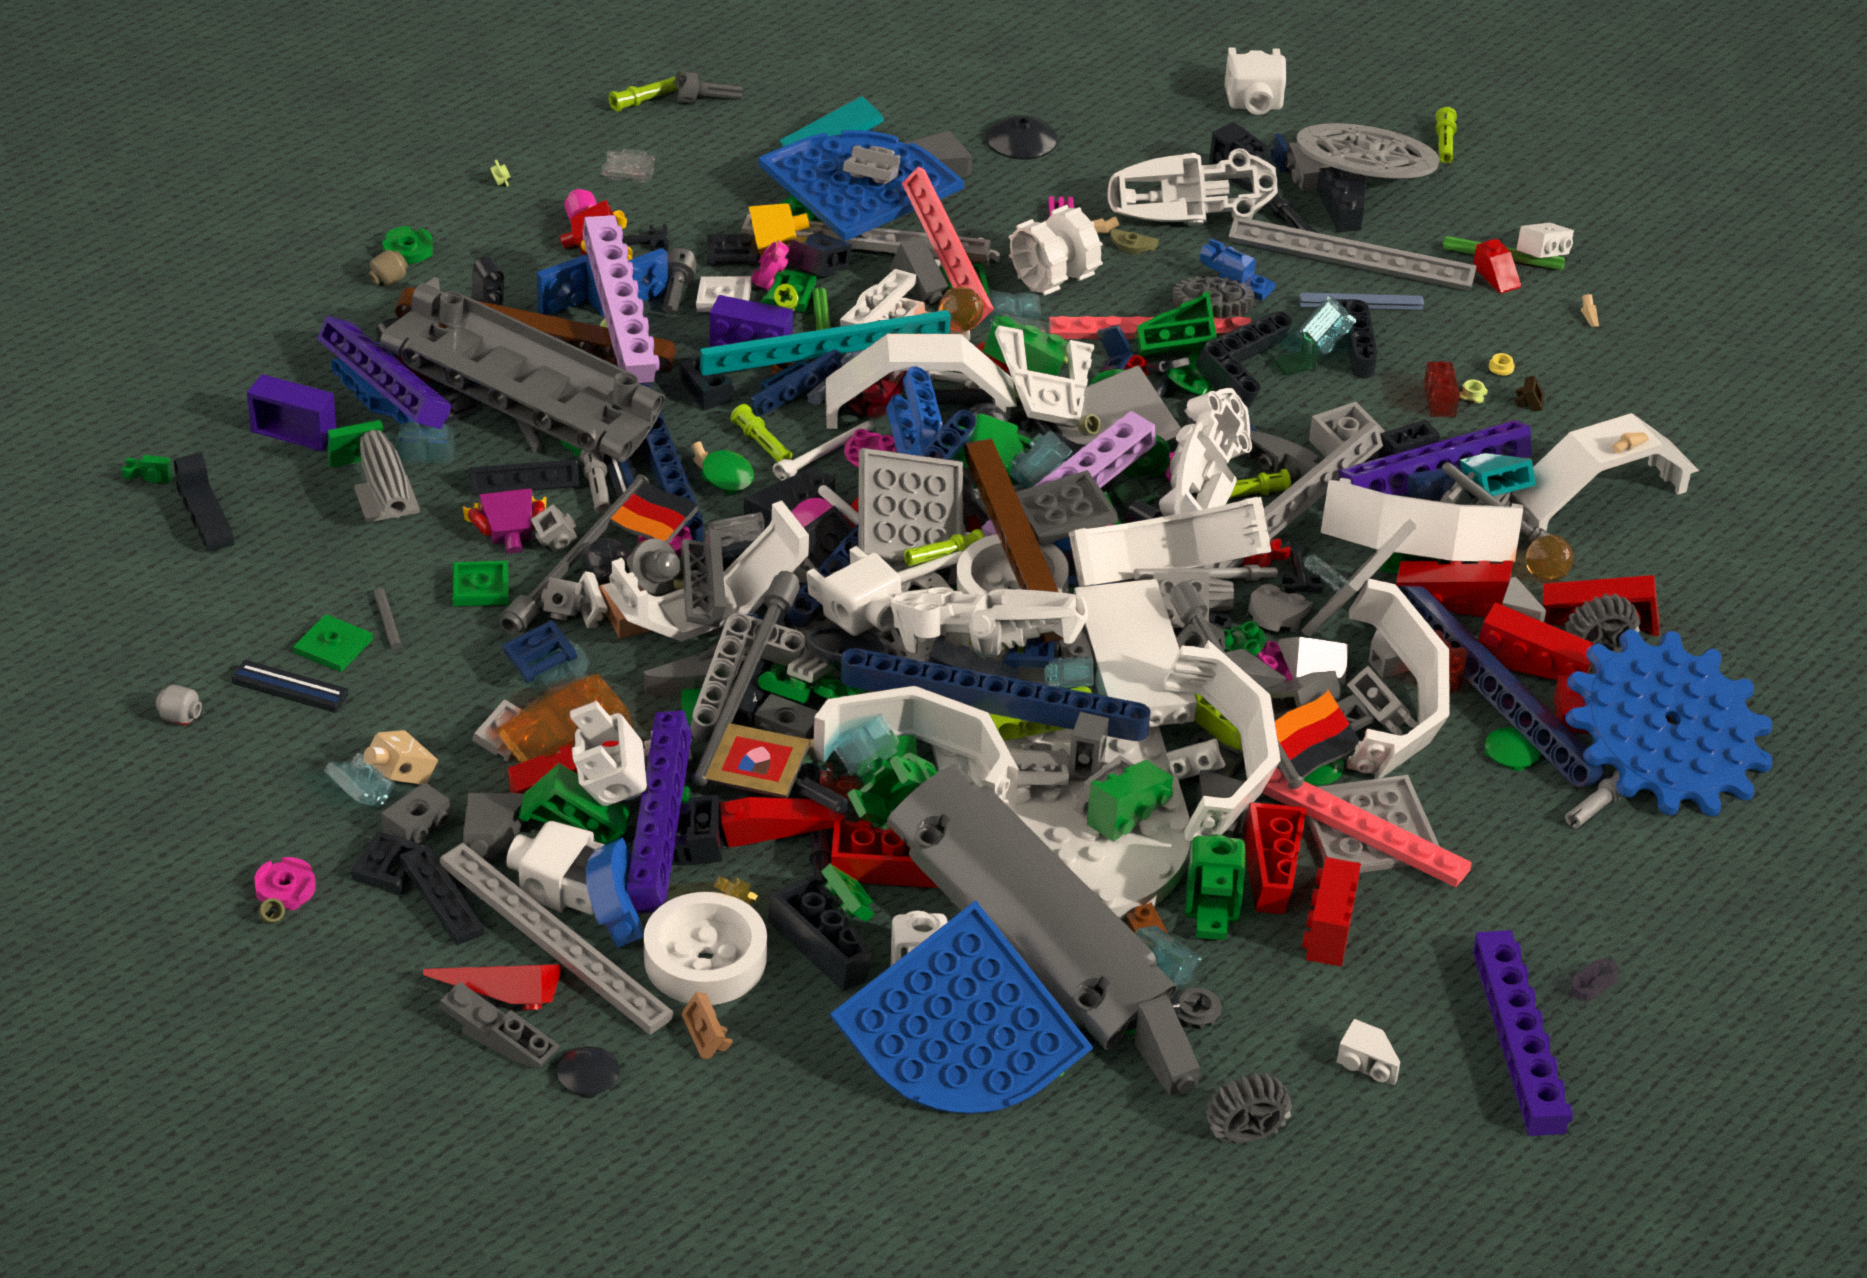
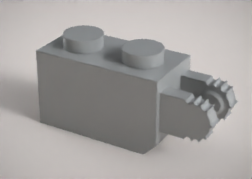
M1369 666L1347 684L1375 718L1394 735H1403V731L1399 726L1404 722L1413 729L1418 726V723L1411 717L1412 713Z

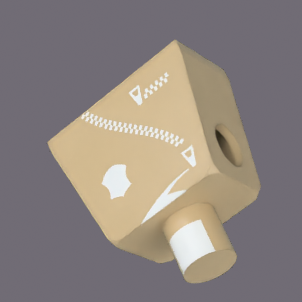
M405 730L377 733L370 747L364 752L365 762L377 768L386 778L416 784L427 783L438 762L436 757Z

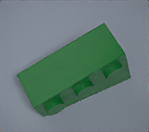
M1209 291L1196 299L1181 304L1169 312H1164L1138 325L1134 334L1138 356L1151 357L1202 350L1207 342L1217 338Z
M995 315L984 345V353L1007 364L995 331L998 326L1023 330L1027 370L1058 376L1064 360L1067 341L1059 335H1048L1040 332L1034 326L1018 324L1010 317Z
M1144 760L1124 768V774L1117 776L1112 773L1108 775L1107 781L1102 783L1097 780L1092 781L1090 784L1087 825L1112 842H1115L1122 835L1130 833L1139 822L1148 819L1152 812L1161 805H1166L1173 795V776L1150 761Z
M558 763L524 793L519 819L528 821L529 818L544 823L554 821L593 832L595 842L606 845L617 840L626 832L630 807L621 801L608 806L600 805L579 784L578 774Z

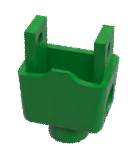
M977 414L975 416L977 420L976 427L969 442L992 438L1012 485H1019L1017 483H1035V478L1011 468L1013 459L1029 465L1039 450L1040 443L1017 434L1018 426L985 414ZM963 448L955 459L963 462V466L969 468ZM973 483V488L978 489L976 484Z
M907 753L902 757L895 756L890 760L891 764L884 765L876 771L873 779L860 791L853 789L847 795L860 818L871 821L876 828L888 830L887 819L897 806L922 783L938 773L932 763L912 753Z
M1219 834L1209 836L1198 835L1192 839L1187 876L1185 915L1188 918H1197L1196 938L1226 940L1227 921L1236 922L1239 919L1245 875V843L1241 839L1227 838ZM1207 894H1209V895H1220V896H1224V897H1222V898H1211V897H1209Z

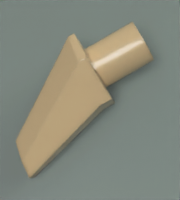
M1116 217L1105 222L1103 218L1093 221L1096 232L1100 234H1110L1109 230L1119 226Z
M1583 295L1584 307L1581 308V312L1592 328L1599 327L1597 309L1593 305L1592 295Z
M1644 432L1623 433L1620 436L1621 440L1613 444L1612 447L1619 454L1625 449L1630 451L1647 442L1649 438Z
M696 442L691 445L695 454L693 461L703 469L702 463L709 454L704 451L701 442Z

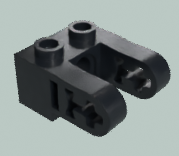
M1232 122L1212 132L1209 165L1228 160L1230 153L1238 148L1244 149L1250 155L1259 157L1267 162L1269 147L1251 133ZM1237 158L1232 161L1237 167L1245 165L1242 159ZM1250 177L1230 179L1246 191L1253 193ZM1265 180L1259 182L1263 188L1265 187Z
M718 795L689 798V803L681 804L677 834L687 833V835L676 836L672 865H697L723 861L724 830Z

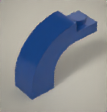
M623 838L597 848L590 855L586 868L587 889L593 911L599 925L606 924L617 948L644 937L645 930L627 892V874L630 870L632 855Z

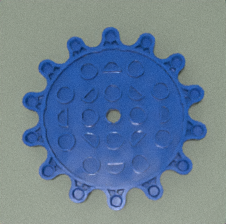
M1629 629L1620 635L1619 640L1622 646V652L1620 653L1612 652L1602 644H1594L1587 649L1586 656L1594 665L1596 672L1595 674H1586L1578 671L1572 673L1567 678L1568 687L1584 698L1585 706L1568 711L1566 721L1571 727L1586 730L1592 735L1593 745L1585 749L1583 758L1591 766H1600L1602 764L1614 766L1619 772L1616 789L1622 796L1633 797L1640 789L1650 790L1657 797L1660 811L1671 816L1678 812L1681 800L1690 799L1696 802L1702 813L1710 817L1720 813L1721 802L1718 794L1721 792H1729L1740 800L1752 799L1754 796V786L1746 777L1745 771L1753 769L1764 773L1771 769V755L1760 749L1756 745L1754 738L1770 734L1772 721L1769 717L1753 713L1747 708L1745 700L1751 698L1754 693V685L1750 680L1745 678L1730 680L1721 674L1719 666L1721 665L1722 657L1718 650L1709 649L1704 651L1701 656H1693L1684 650L1680 635L1674 631L1663 634L1659 646H1651L1633 629ZM1673 715L1672 719L1675 720L1677 725L1668 723L1666 717Z

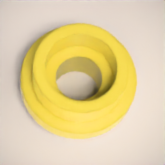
M1495 354L1489 361V369L1494 374L1505 376L1514 371L1513 359L1507 354Z

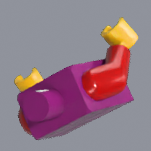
M532 488L480 494V510L478 503H474L473 508L462 506L464 519L472 522L483 535L490 536L493 544L505 543L508 554L520 553L523 550L521 541L530 540L531 532L536 530L531 519L546 510V497H543L542 500H535L534 496H532Z

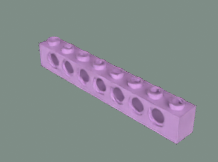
M615 215L585 217L583 239L618 367L636 375L638 383L654 382L655 371H659L658 355L653 353L654 341L653 337L648 335V319L643 317V301L638 299L637 296L638 283L637 280L632 278V262L627 261L628 248L626 243H622V227L617 225Z
M1130 411L1124 417L1118 419L1106 431L1100 433L1097 438L1085 447H1082L1075 455L1064 461L1035 486L1088 470L1101 488L1156 445L1155 424ZM991 519L982 526V532L987 537L997 534Z

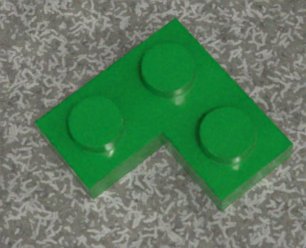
M831 864L821 871L828 880L825 884L834 896H839L842 899L841 907L851 918L856 916L865 922L875 915L869 907L873 902L856 879Z

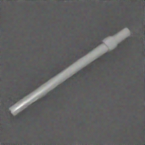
M1245 565L1244 568L1135 569L1133 577L1135 580H1151L1154 577V572H1209L1212 579L1244 578L1246 581H1258L1260 578H1276L1278 571L1276 567H1259L1258 565Z

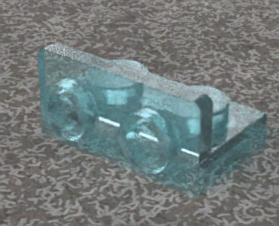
M360 752L356 753L351 763L344 761L341 764L329 761L324 769L336 783L361 804L375 807L382 806L395 786L393 780L386 778L373 765L367 764L364 760V753Z

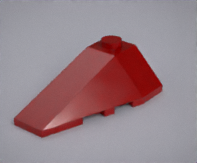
M747 797L720 803L721 821L728 847H738L833 828L835 823V812L811 799Z
M561 964L423 969V975L455 986L461 982L474 992L510 1004H523V1010L542 1009L541 1003L552 1002L561 973Z

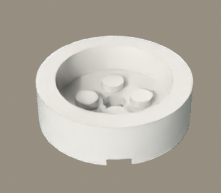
M997 534L976 541L960 556L957 564V591H962V594H985L986 597L990 591L1008 589V586L1011 589L1021 590ZM1038 543L1059 593H1068L1069 568L1064 554L1052 543L1041 546Z
M715 892L685 894L660 906L651 915L644 930V965L646 973L656 988L675 1000L689 1003L696 992L707 994L711 1005L729 1002L749 992L756 986L764 974L767 958V932L765 924L760 915L750 905L736 897ZM699 953L713 954V957L711 959L698 958Z

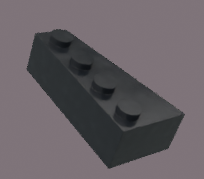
M819 873L772 893L767 921L842 991H845L867 980L871 952L856 929L850 927L847 923L845 912L842 909L839 910L835 905L834 896L822 885L823 879Z

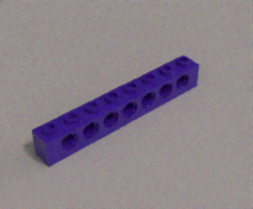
M326 316L317 337L322 344L414 422L442 429L452 406L449 402L385 349H382L379 344L355 324Z
M1513 420L1339 470V481L1340 478L1351 479L1350 484L1390 495H1407L1408 474L1442 469L1443 464L1446 462L1458 466L1462 471L1461 459L1484 453L1520 458L1532 456L1530 426Z
M684 710L655 713L646 768L647 786L645 791L642 792L627 884V892L637 914L655 912L667 900L692 737Z
M1512 930L1476 932L1472 952L1528 1136L1566 1134L1568 1122H1572V1107L1570 1103L1565 1101L1564 1082L1562 1079L1559 1080L1557 1076V1060L1555 1056H1551L1549 1050L1550 1038L1548 1033H1544L1542 1028V1012L1537 1010L1535 1006V990L1533 987H1529L1528 968L1521 961L1520 943L1515 942Z

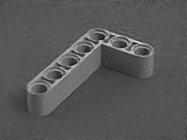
M741 613L732 614L727 618L693 711L690 730L695 739L699 741L710 740L728 700L744 653H749L763 620ZM775 624L760 658L788 666V664L803 656L805 637L796 630Z

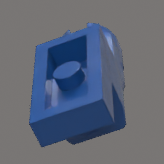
M1210 239L1209 245L1204 244L1202 247L1200 262L1220 272V278L1222 279L1228 277L1229 281L1238 280V283H1246V286H1251V290H1254V298L1262 301L1275 289V282L1254 274V258L1236 251L1231 246L1225 249L1223 243L1214 239Z

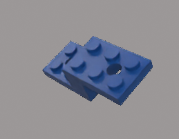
M663 248L628 260V262H632L633 266L632 278L637 280L638 299L645 301L666 293L668 285L667 252ZM588 254L536 272L538 312L540 314L558 313L562 309L588 301L604 316ZM566 283L565 287L560 290L562 285Z

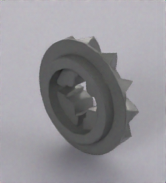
M1187 988L1175 996L1181 1008L1180 1013L1177 1014L1179 1022H1187L1188 1027H1191L1193 1024L1198 1025L1201 1029L1205 1024L1213 1026L1215 1020L1220 1018L1222 1010L1221 1001L1213 992L1207 989ZM1201 1002V1010L1196 1013L1193 1012L1192 1008H1195Z

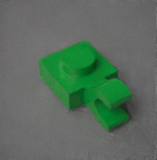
M143 455L142 460L126 458V467L121 469L122 477L125 479L143 476V480L152 483H170L172 479L171 461L167 457Z

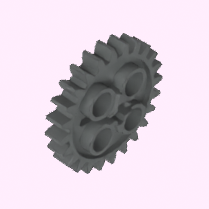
M1196 276L1195 280L1187 278V281L1181 280L1180 284H1175V287H1173V303L1176 304V307L1196 299L1209 291L1213 316L1222 318V316L1231 318L1232 314L1240 316V313L1246 314L1247 310H1252V306H1254L1255 295L1254 290H1251V286H1246V283H1238V280L1229 281L1228 277L1222 279L1219 276L1211 278L1209 276L1205 278Z

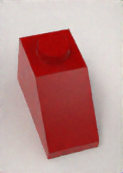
M1497 238L1476 244L1473 265H1476V271L1500 294L1521 288L1512 254Z

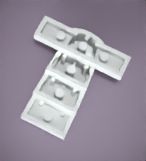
M894 269L878 285L868 288L860 295L857 304L840 319L841 327L931 313L925 311L924 302L902 298L917 283L916 274ZM950 325L949 334H961L968 341L970 340V330Z

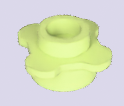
M496 159L494 160L496 165L490 168L491 173L498 186L505 183L508 187L507 179L510 178V174L505 164L500 166Z
M1468 380L1463 384V391L1459 392V398L1482 403L1484 401L1483 396L1487 394L1488 390L1482 382Z

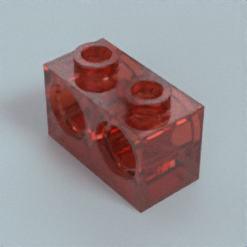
M1427 362L1423 385L1430 417H1456L1460 394L1453 362Z

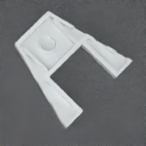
M998 326L995 335L1027 417L1076 427L1082 413L1085 397L1083 395L1087 386V374L1091 366L1092 359L1090 358L1094 345L1069 341L1066 346L1070 379L1028 371L1023 330Z

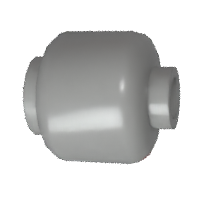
M170 685L158 694L156 709L163 720L179 725H188L194 718H198L201 713L202 704L199 702V697L195 690L179 685Z

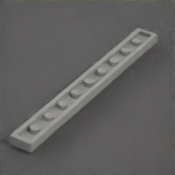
M750 214L746 216L742 233L754 234ZM809 221L810 228L796 231L797 237L820 232L844 241L824 222ZM874 228L844 241L852 244L851 249L896 253L900 243L923 236L933 257H938L926 233ZM958 237L971 262H987L991 240Z
M1237 216L1234 217L1229 234V242L1465 291H1471L1476 272V265Z
M1368 422L1264 508L1269 539L1273 538L1326 494L1328 480L1339 481V470L1362 464L1383 446L1377 424ZM1244 558L1194 568H1237L1243 563Z
M464 843L440 857V864L446 871L649 1035L672 1020L673 1011Z

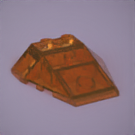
M597 673L579 676L554 685L496 728V733L517 760L522 763L543 754L546 757L555 755L559 748L569 744L571 748L575 747V732L579 727L570 718V711L595 701L600 704L609 716L620 713L633 730L634 726L627 707Z

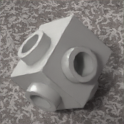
M554 504L531 519L537 530L535 535L543 547L549 546L554 552L566 548L570 543L578 539L573 529L576 527V524L568 513L563 514Z
M549 577L548 587L543 590L541 604L544 605L543 610L551 612L550 618L567 621L568 616L576 617L577 612H580L583 606L584 598L581 595L583 585L577 582Z

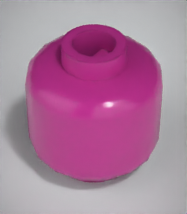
M576 189L568 194L564 202V208L570 220L573 216L596 205L597 202L590 191Z

